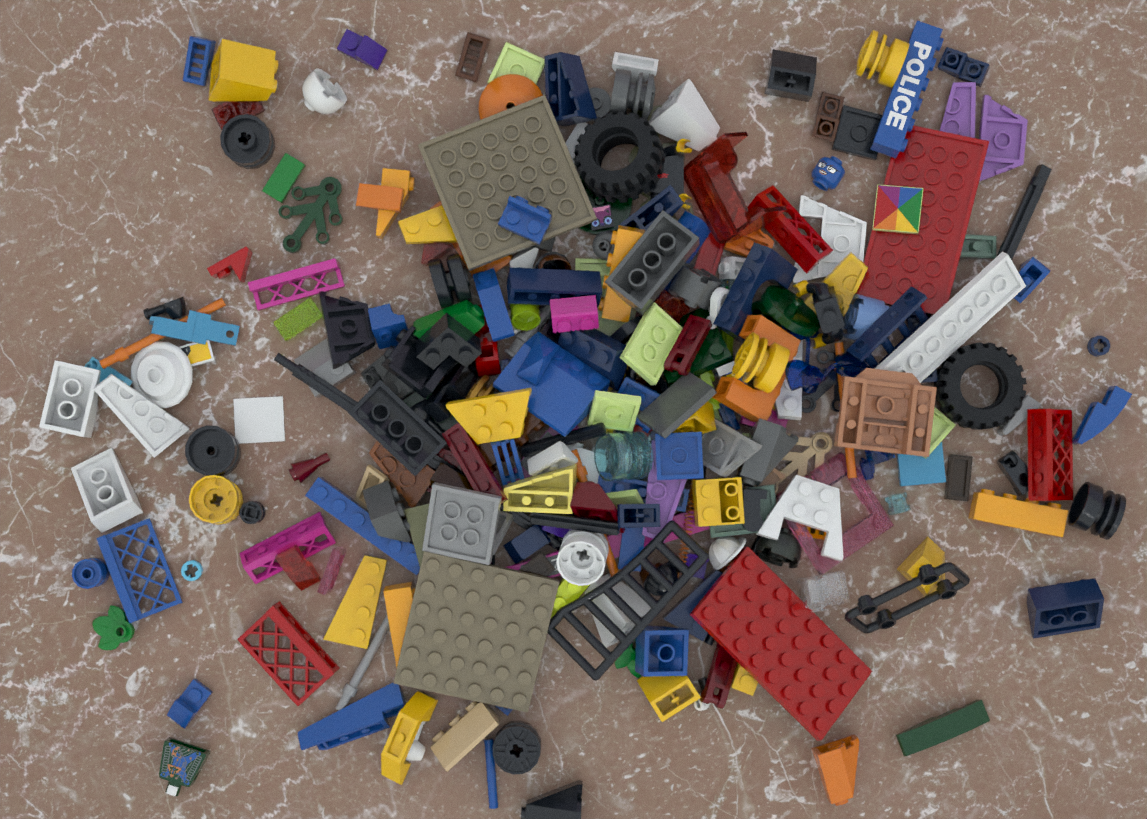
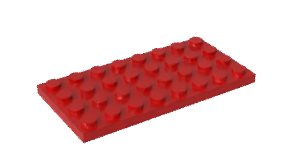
M913 125L911 132H906L905 139H908L904 152H899L896 158H890L884 185L923 188L919 234L873 231L872 229L864 259V264L868 266V269L856 294L884 301L886 305L892 306L912 286L927 296V299L920 305L925 314L934 315L950 299L989 141Z
M748 546L743 547L689 614L817 741H822L873 672Z

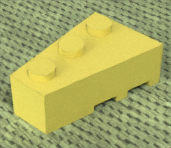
M577 464L508 483L504 487V493L508 500L503 503V511L573 514L570 503L576 485Z

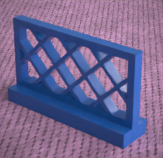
M150 518L96 538L129 623L183 603ZM144 525H147L150 531L146 542L134 537L137 529ZM133 530L132 535L126 534V532ZM122 534L130 538L125 550L115 546L113 537ZM151 537H152V539H153L155 545L149 543L150 540H151ZM133 539L145 544L140 556L127 552ZM147 546L157 549L158 556L155 563L142 558ZM118 551L123 552L121 558H120V556H119ZM126 554L138 559L133 571L123 566L122 562ZM159 559H161L163 566L157 564ZM141 560L153 565L148 578L135 573ZM156 567L164 569L167 576L163 584L151 579ZM126 572L131 573V576H130L129 579H128V576H127ZM134 575L146 580L141 592L131 587L130 583ZM167 580H169L171 587L166 586ZM149 581L162 586L156 599L144 594ZM164 588L173 591L176 598L175 601L167 604L159 600ZM134 593L140 595L139 598H138V600L136 599ZM142 596L155 601L152 609L145 613H142L139 607ZM157 602L163 604V606L155 608Z

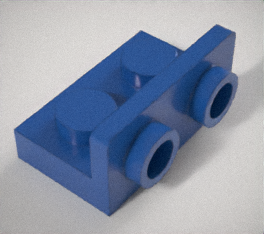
M509 196L508 204L498 222V226L540 245L552 221V215L549 214V210L537 205L535 208L529 205L528 201L520 196L515 198Z

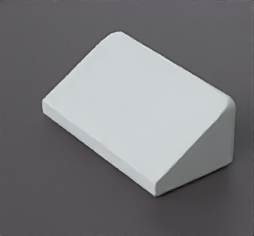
M562 441L555 443L527 460L529 474L532 476L571 466L578 462V458Z

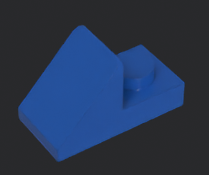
M1034 257L1023 262L1018 272L1026 287L1014 299L1022 303L1051 270Z
M193 679L182 695L174 701L167 716L185 729L213 692L197 679Z

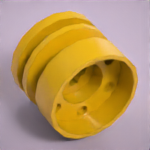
M872 30L860 50L855 75L861 77L865 68H868L866 79L870 80L875 71L879 72L878 84L892 88L901 71L910 44L895 38L890 46H886L887 35L883 34L878 43L876 40L879 32Z
M752 332L736 354L731 375L736 379L742 377V381L748 383L754 376L753 386L766 393H770L784 373L790 350L775 342L767 349L768 340L764 337L759 340V335Z
M217 475L204 476L196 481L189 495V504L194 515L204 522L216 525L228 524L236 519L244 503L243 494L238 485L225 477ZM216 496L223 498L220 501V506L214 504V501L217 500Z

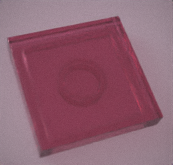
M342 547L333 548L317 590L318 593L325 595L333 590L347 552L346 549Z

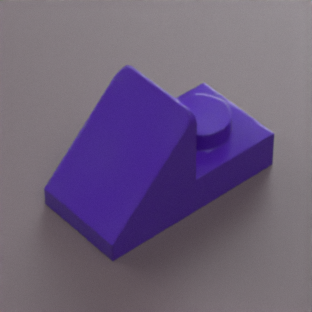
M346 29L337 47L339 52L375 70L379 69L388 51L366 35L362 37Z

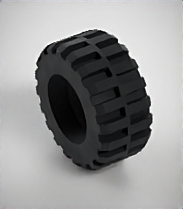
M618 111V114L615 115L613 112L607 113L604 118H596L594 124H588L584 128L585 133L580 134L577 139L579 145L575 146L574 153L576 156L574 161L578 173L591 193H594L600 199L606 198L607 202L612 203L616 199L620 203L628 202L627 199L629 198L636 200L640 198L639 195L641 193L647 194L651 190L650 186L652 184L655 186L659 181L657 175L663 173V163L665 162L664 149L654 127L644 117L640 118L638 114L632 112L627 115L626 111ZM622 144H632L639 147L637 156L625 168L614 171L601 168L604 156L612 148Z
M979 342L963 346L942 363L941 368L937 369V382H934V387H937L936 402H940L941 407L939 408L942 413H946L948 418L952 422L958 423L960 427L971 428V430L999 427L1005 424V421L1011 420L1015 416L1014 412L1020 410L1023 405L1020 401L1026 396L1023 385L1027 384L1026 378H1022L1021 372L1024 371L1022 365L1016 364L1017 358L1013 354L1009 355L1006 353L1007 349L1002 346L996 347L993 343L984 344ZM975 365H983L991 369L999 383V392L996 400L984 408L971 406L961 393L960 383L962 375L968 368Z

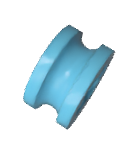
M195 560L187 561L181 568V574L187 581L197 580L203 572L202 565ZM190 564H193L192 567L196 566L198 568V571L195 572V577H191L192 574L188 575L186 573Z

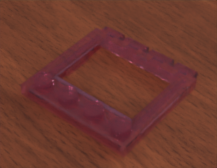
M842 452L828 460L831 469L824 462L812 470L810 475L813 480L832 486L847 476L846 457ZM857 466V478L848 479L852 484V489L861 503L866 506L870 515L842 533L843 560L894 526ZM807 474L803 476L805 478L811 479L810 476ZM784 490L775 495L777 500L780 498ZM785 519L819 575L824 574L841 562L821 556L822 547L818 548L805 525Z

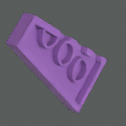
M653 440L645 504H660L661 527L643 528L642 535L652 539L673 519L687 480H657L656 444Z

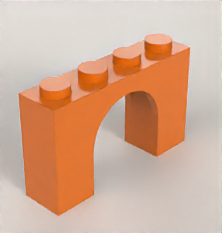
M748 315L739 336L746 340L749 334L754 332L759 335V340L762 337L768 340L767 349L774 342L788 348L790 355L784 373L770 393L755 387L751 388L734 377H721L715 390L716 394L712 398L752 422H757L759 418L767 421L771 416L774 403L780 395V389L789 373L790 365L798 352L801 340L762 315Z

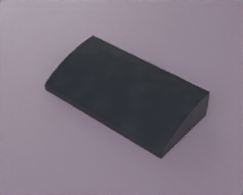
M381 380L348 412L414 476L447 444Z

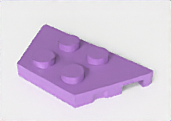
M984 95L982 99L979 139L989 141V146L980 181L1024 164L1028 120L1019 114H1014L1005 105L1001 106L992 100V97L989 95Z

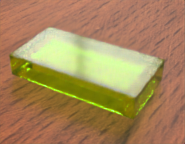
M310 297L273 323L287 342L323 318V315Z

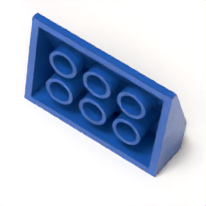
M538 331L523 344L494 381L493 387L500 392L531 388L532 393L529 397L528 411L565 437L589 414L595 390L607 392L610 380L560 346L537 386L518 377L516 374L538 336L553 342Z

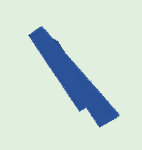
M393 682L298 732V739L301 750L316 745L319 750H327L390 728L388 718L397 716L406 704L400 685Z

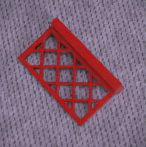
M1027 409L1028 501L1073 500L1072 410ZM1064 415V424L1062 425L1060 420ZM1055 428H1057L1059 432L1057 436H1055L1054 434ZM1062 440H1064V448L1060 444ZM1056 450H1057V452H1058V454H1059L1057 460H1056V458H1055V456H1054V453L1056 452ZM1063 462H1064V471H1063L1062 468H1061V465H1062ZM1056 473H1057L1058 476H1059V479H1058L1057 482H1056V480L1054 479ZM1063 484L1065 486V495L1061 490Z
M280 601L267 610L259 620L237 639L297 706L302 704L340 669ZM268 617L275 623V631H264V621ZM250 634H259V646H252L245 638ZM264 635H275V647L263 646ZM279 636H287L290 639V648L279 647ZM263 650L274 651V663H268L263 659ZM279 651L290 652V664L279 663ZM294 652L302 653L306 657V665L294 664ZM278 667L290 668L289 680L281 679L278 675ZM294 668L305 669V681L294 680ZM310 669L318 670L323 678L319 682L309 681ZM294 684L305 685V695L301 698L293 692Z

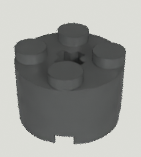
M685 262L674 276L667 292L675 297L681 296L685 299L684 303L696 309L698 306L708 310L711 295L716 288L721 286L722 282L712 273L702 268L701 270L694 268L695 265Z

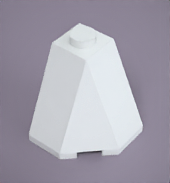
M687 79L673 90L668 96L669 99L661 108L658 107L649 120V124L654 127L656 132L677 142L680 139L690 140L691 142H687L685 145L700 151L706 146L708 148L717 141L718 138L716 136L720 127L692 81Z
M610 573L590 584L584 593L590 592L611 577ZM620 581L612 587L641 618L651 609L634 590ZM604 593L592 600L626 635L635 626ZM592 614L603 645L607 648L620 642Z

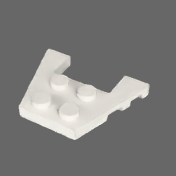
M801 195L799 214L802 217L822 219L820 236L833 251L830 255L819 261L813 270L807 274L795 262L794 267L798 270L792 283L796 284L802 280L810 281L827 277L850 252L863 262L867 222ZM819 247V254H820V253H822L823 251H822V249Z
M795 475L774 508L767 515L766 520L763 522L760 530L756 532V535L778 540L783 519H787L826 532L821 556L842 561L843 543L839 488Z

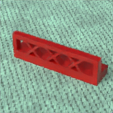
M774 185L757 194L747 207L752 215L806 274L813 270L819 261L832 253L833 249ZM771 194L777 203L772 202L767 196ZM783 212L788 213L792 219L786 218ZM798 228L803 229L807 233V236L802 235L798 231ZM813 244L819 246L823 252L819 254L813 247Z

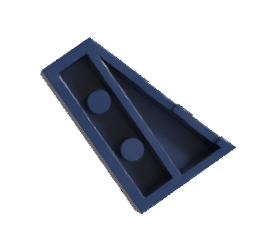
M563 52L544 56L545 96L557 124L566 127L595 120L597 116L580 56Z
M713 569L685 597L665 613L662 618L678 628L688 629L689 634L704 641L708 632L689 614L723 573Z

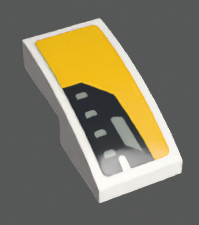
M206 340L205 345L193 342L179 346L188 356L192 368L215 361L209 340Z

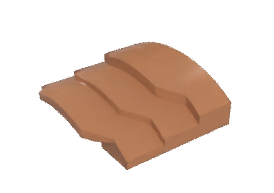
M865 368L856 377L844 376L834 446L929 457L937 387L922 386L912 373Z

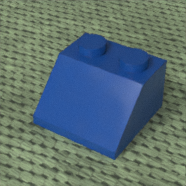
M647 626L636 638L635 672L643 677L687 676L689 630L665 626Z

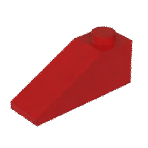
M484 315L485 325L475 333L480 338L482 354L476 358L478 376L501 374L498 341L493 342Z

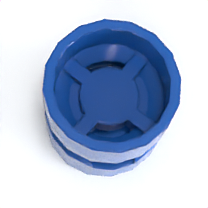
M100 558L81 560L72 569L73 581L77 586L84 589L103 585L108 580L110 574L106 562Z

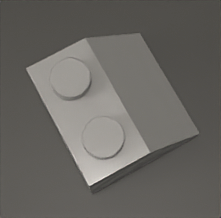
M327 338L294 360L295 364L298 365L300 363L334 387L356 374L350 362L337 369H333ZM309 387L315 397L320 398L321 396H323L322 394L318 393L317 391Z

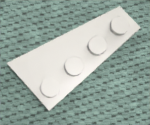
M110 374L93 388L154 458L190 429L187 425L113 374Z

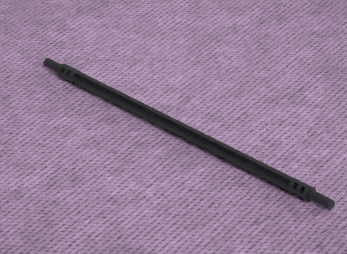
M280 353L274 358V361L291 371L294 377L347 412L358 403L300 363L297 365ZM438 455L427 464L436 470L440 463H444L466 477L464 472ZM503 503L500 506L501 511H503ZM504 511L512 514L513 522L525 530L535 525L531 523L530 516L524 512ZM545 531L551 540L548 545L559 551L563 538Z

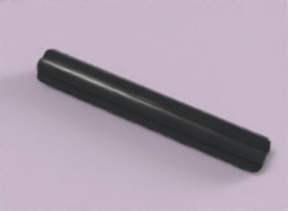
M597 423L572 430L565 437L558 434L523 444L520 447V451L523 457L532 456L559 441H562L567 446L606 434V428L604 423Z
M531 512L530 516L531 523L536 525L615 536L620 532L618 522L556 513Z

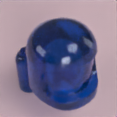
M864 450L867 460L862 457L859 462L864 480L874 478L875 464L896 458L895 454Z

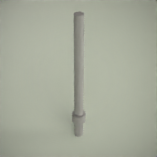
M388 615L385 616L350 682L344 686L342 690L344 693L335 707L338 711L345 708L351 697L356 695L358 684L390 628Z

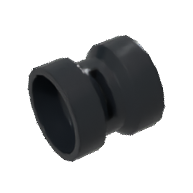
M249 501L241 506L239 515L243 522L256 524L264 519L266 509L258 501Z

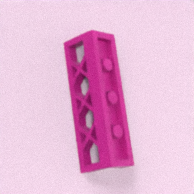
M336 258L248 282L249 290L254 295L258 311L314 296L321 291L328 292L345 287L339 262ZM336 271L339 283L328 285L323 282L327 273ZM322 275L320 279H317V278L315 277V276ZM312 278L318 282L314 290L306 291L301 288L305 279ZM286 284L296 287L290 297L279 294L282 287ZM269 290L274 293L270 302L261 304L258 292ZM299 290L304 292L301 294H297ZM277 296H280L281 298H283V299L276 300Z
M318 512L239 554L243 568L253 582L257 584L335 544L336 541L327 528L321 512ZM324 533L328 538L322 542H315V538ZM299 546H307L306 549L300 553L294 552L295 548ZM279 556L286 557L285 561L281 563L274 562L275 558ZM258 567H266L265 571L258 575L253 571Z

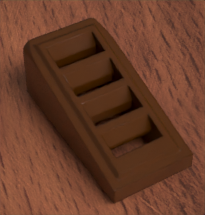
M467 32L455 76L477 82L490 38ZM471 40L482 43V48L471 45ZM468 49L480 52L479 57L467 53ZM465 58L478 61L477 65L464 62ZM463 66L475 70L474 74L462 71Z

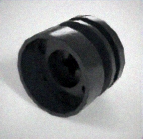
M1085 482L1073 499L1068 515V524L1082 531L1090 528L1092 535H1099L1100 538L1109 540L1117 531L1126 508V498L1121 494L1115 495L1110 490L1104 493L1102 487Z
M511 721L503 725L497 732L493 744V757L496 764L504 772L514 775L524 774L538 763L541 754V738L537 730L531 724L524 721ZM514 744H517L520 748L522 747L520 754L511 751Z

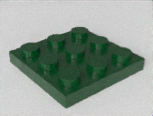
M699 308L674 320L681 327H684L690 314L706 319L710 316L708 310ZM717 327L710 329L691 364L690 373L695 376L733 361L732 355ZM678 358L677 362L681 363L683 358ZM664 369L663 371L669 387L683 376L675 370L670 372Z

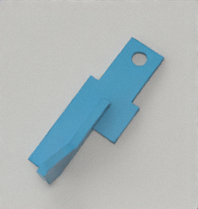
M189 310L187 323L156 316H150L149 325H153L151 334L204 345L206 340L236 346L240 328L238 325L211 320V315ZM232 331L234 333V336L232 338H228L226 336V332Z

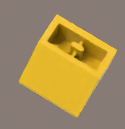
M741 477L692 480L695 526L745 524Z
M642 676L637 679L639 686L662 722L701 698L688 676Z

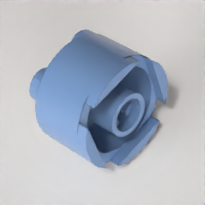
M855 294L853 299L856 300L854 304L849 305L850 307L844 317L846 327L843 329H847V334L844 333V338L856 341L889 309V306L885 305L884 301Z

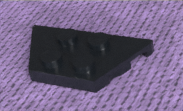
M319 292L332 367L337 369L375 346L368 304L351 301L341 296L337 299L327 296V292Z

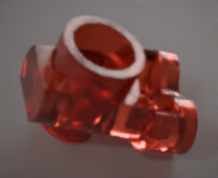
M665 289L654 301L678 324L681 318L690 310V307L683 300L672 296Z

